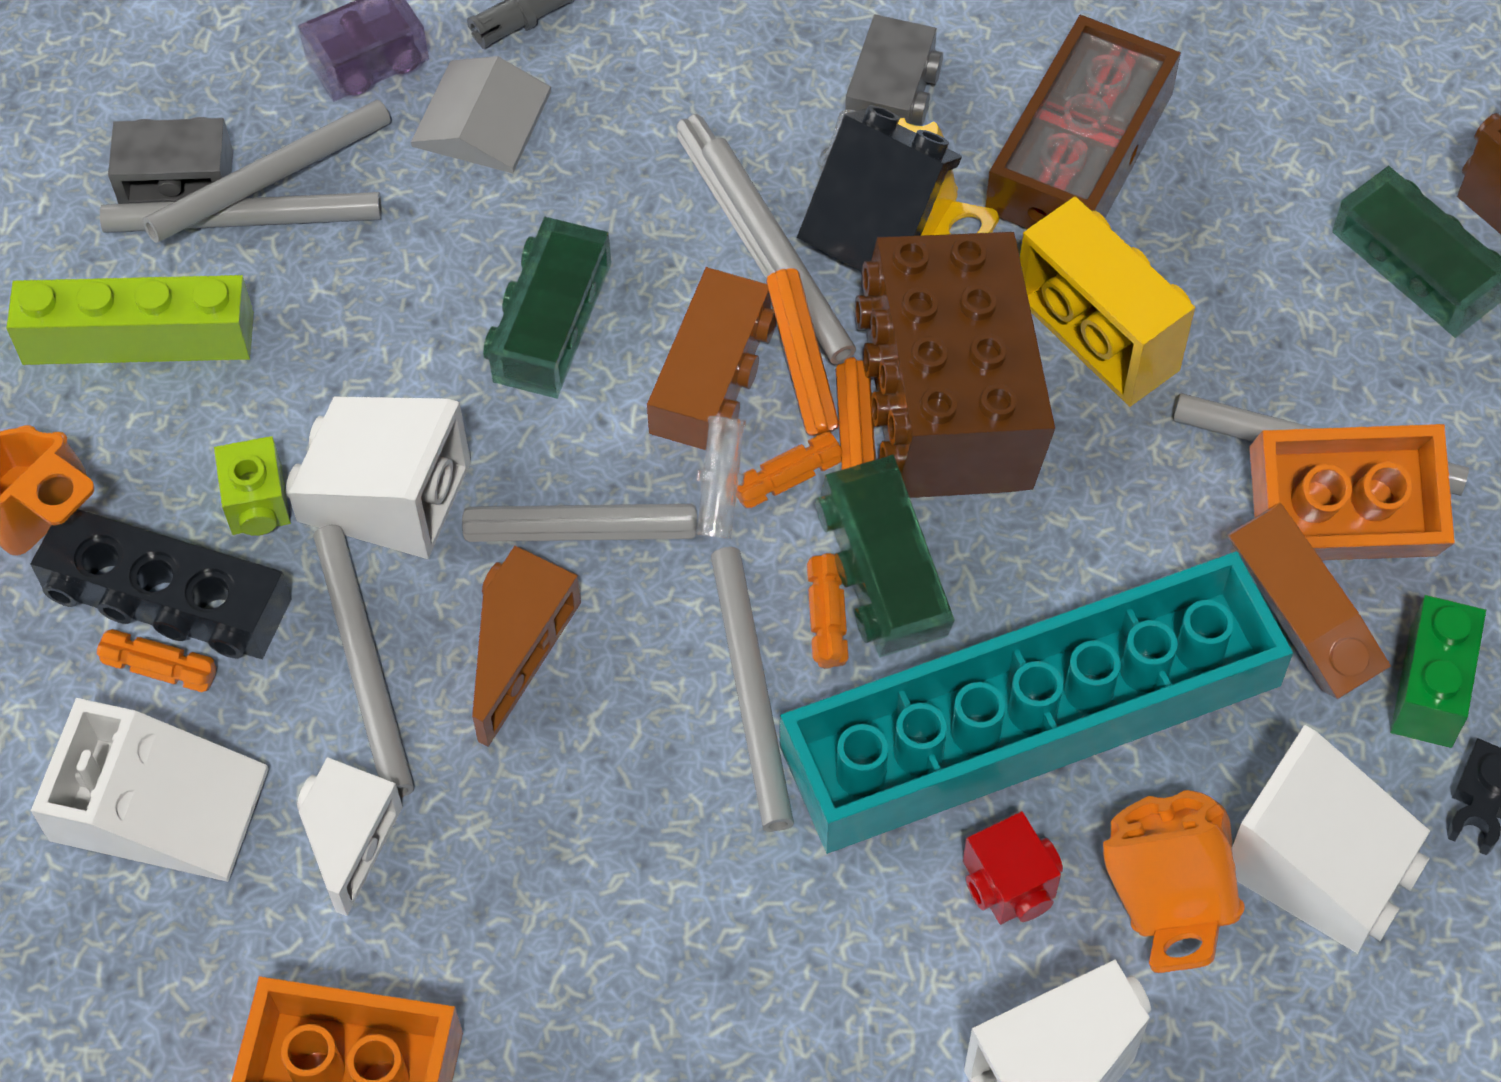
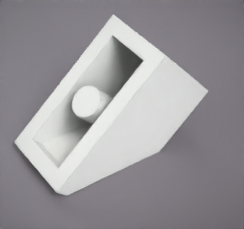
M327 757L318 775H311L305 781L298 797L297 808L335 911L348 916L403 806L396 783Z

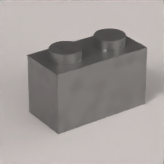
M874 14L846 94L845 114L867 109L868 106L873 105L895 113L899 118H905L909 124L923 125L930 100V93L924 91L927 82L937 83L943 62V52L935 50L937 28Z
M194 117L191 119L173 120L139 119L136 121H113L108 177L118 204L177 201L231 174L233 148L224 118Z

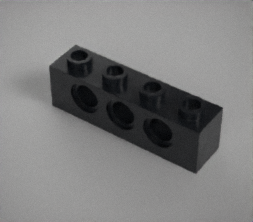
M77 509L64 523L50 526L30 563L43 593L60 605L74 607L77 602L97 608L102 615L112 621L129 624L134 619L152 625L158 633L169 639L185 641L187 636L207 642L216 652L235 659L241 658L243 654L263 660L292 600L282 571ZM114 566V568L107 573L95 575L99 570L105 567ZM170 583L160 591L149 592L158 584ZM215 600H226L217 608L204 609L206 605Z

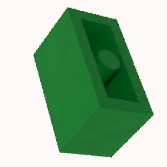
M1424 595L1409 631L1390 733L1444 747H1453L1469 714L1486 609Z

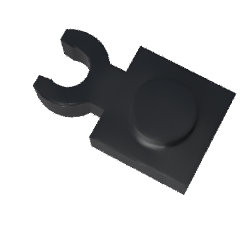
M1477 738L1452 796L1453 799L1469 806H1465L1457 811L1448 827L1447 836L1449 840L1455 842L1464 826L1473 825L1478 827L1484 835V841L1481 844L1479 853L1488 855L1493 850L1501 834V826L1497 819H1501V748Z

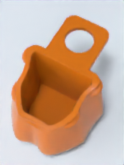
M30 425L0 431V546L10 555L16 556L29 551L48 532L51 525L64 523L94 493L95 486L93 481L87 476L82 462L67 443V436L63 432H39Z
M1184 790L1166 798L1147 796L1126 807L1111 820L1110 839L1103 842V854L1108 874L1131 918L1132 929L1141 936H1154L1149 965L1153 972L1165 973L1205 967L1215 959L1220 926L1236 923L1245 910V904L1239 898L1236 867L1232 855L1230 818L1225 808L1219 802L1202 792ZM1189 938L1202 941L1200 948L1190 955L1171 957L1166 954L1167 949L1177 941Z

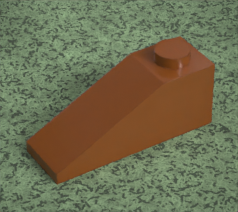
M1282 503L1276 504L1227 534L1323 692L1339 699L1391 667L1361 615Z
M517 546L513 547L503 564L496 562L491 567L482 586L483 601L472 718L478 742L489 747L581 604L578 575Z

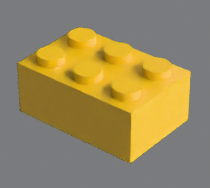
M1074 196L1023 232L1020 262L1031 313L1129 407L1180 371L1195 306L1191 304L1188 295L1182 288L1175 284H1170L1151 267L1149 260L1142 251L1135 247H1130L1112 231L1103 215L1097 211H1091Z

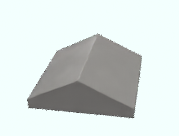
M499 56L451 60L411 140V145L418 149L514 173L549 98L551 86Z

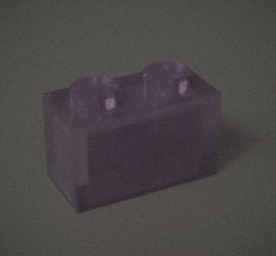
M355 0L298 25L305 58L333 102L348 95L361 94L371 85L396 74L411 72L419 64L429 60L424 27L406 0Z

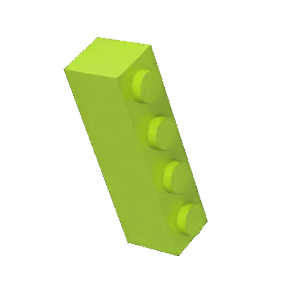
M243 275L13 280L6 329L22 365L250 360L254 311Z

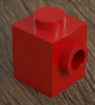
M1023 811L966 838L963 863L970 873L966 876V883L972 898L981 910L984 911L990 908L1001 925L1015 917H1018L1020 922L1033 920L1052 907L1054 903L1052 899L1056 898L1061 872H1063L1062 861L1056 848L1048 838L1039 839Z

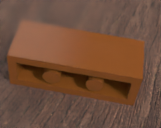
M705 267L647 402L649 434L715 453L722 433L729 436L733 433L740 412V402L736 401L741 387L751 388L759 365V356L755 355L760 341L770 342L777 323L774 310L771 309V298L767 284Z

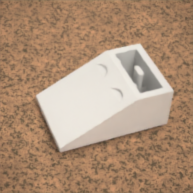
M76 698L31 812L50 842L228 882L269 768L264 763L138 711Z

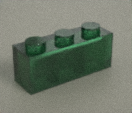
M1389 165L1341 201L1332 233L1454 338L1458 337L1501 303V256L1496 251L1484 246L1463 228L1458 219L1450 214H1446L1422 194L1415 183L1404 179Z
M544 216L536 237L529 236L522 251V271L518 281L511 280L508 283L502 303L503 317L498 327H490L484 342L483 357L489 360L493 383L558 399L612 264L609 232Z
M894 454L826 474L820 494L821 497L815 499L816 510L823 530L826 533L833 531L839 545L840 552L835 553L836 567L844 587H854L860 607L855 608V619L863 641L865 643L873 641L878 656L881 658L948 637L955 619Z

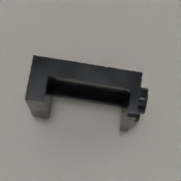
M870 105L867 109L844 114L797 238L862 271L864 262L872 261L877 237L921 236L947 172L958 167L962 156L948 149L949 142L942 136L926 130H917L915 133L899 125V116L882 107Z

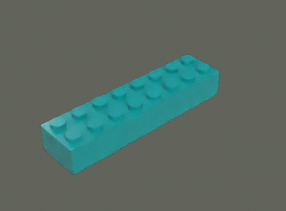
M1235 551L781 714L780 749L826 854L1278 688L1282 685L1293 656V651L1239 553Z

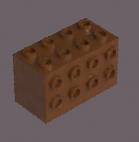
M993 232L877 237L872 261H865L863 264L862 281L864 295L856 296L855 320L858 330L866 329L868 343H865L863 348L864 372L867 378L874 377L876 391L872 393L871 399L872 420L875 427L883 426L885 441H882L880 445V466L882 475L884 477L891 476L895 499L1033 490L1053 437L1055 424L1015 233Z

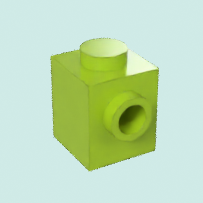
M273 436L215 446L214 453L221 503L232 535L244 533L251 536H259L273 531L278 526L291 524L282 464Z

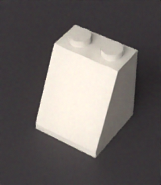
M333 397L325 416H318L313 423L309 436V450L302 465L295 464L288 476L286 496L290 498L297 522L318 528L326 525H338L343 529V533L346 536L429 559L471 464L460 402L442 398Z
M1304 725L1240 825L1232 846L1237 882L1358 954L1369 935L1379 941L1382 940L1400 909L1389 902L1399 885L1411 891L1430 858L1419 851L1430 830L1317 731Z
M1115 959L972 1028L964 1072L970 1082H1118L1133 1063L1150 1018L1148 1013L1151 1012V1006L1147 994L1134 976L1126 978Z

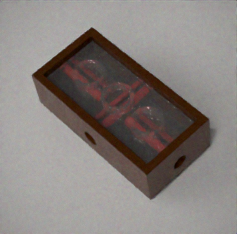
M1080 14L989 171L985 207L996 210L999 218L1028 229L1076 196L1091 211H1097L1106 218L1173 95L1181 52Z

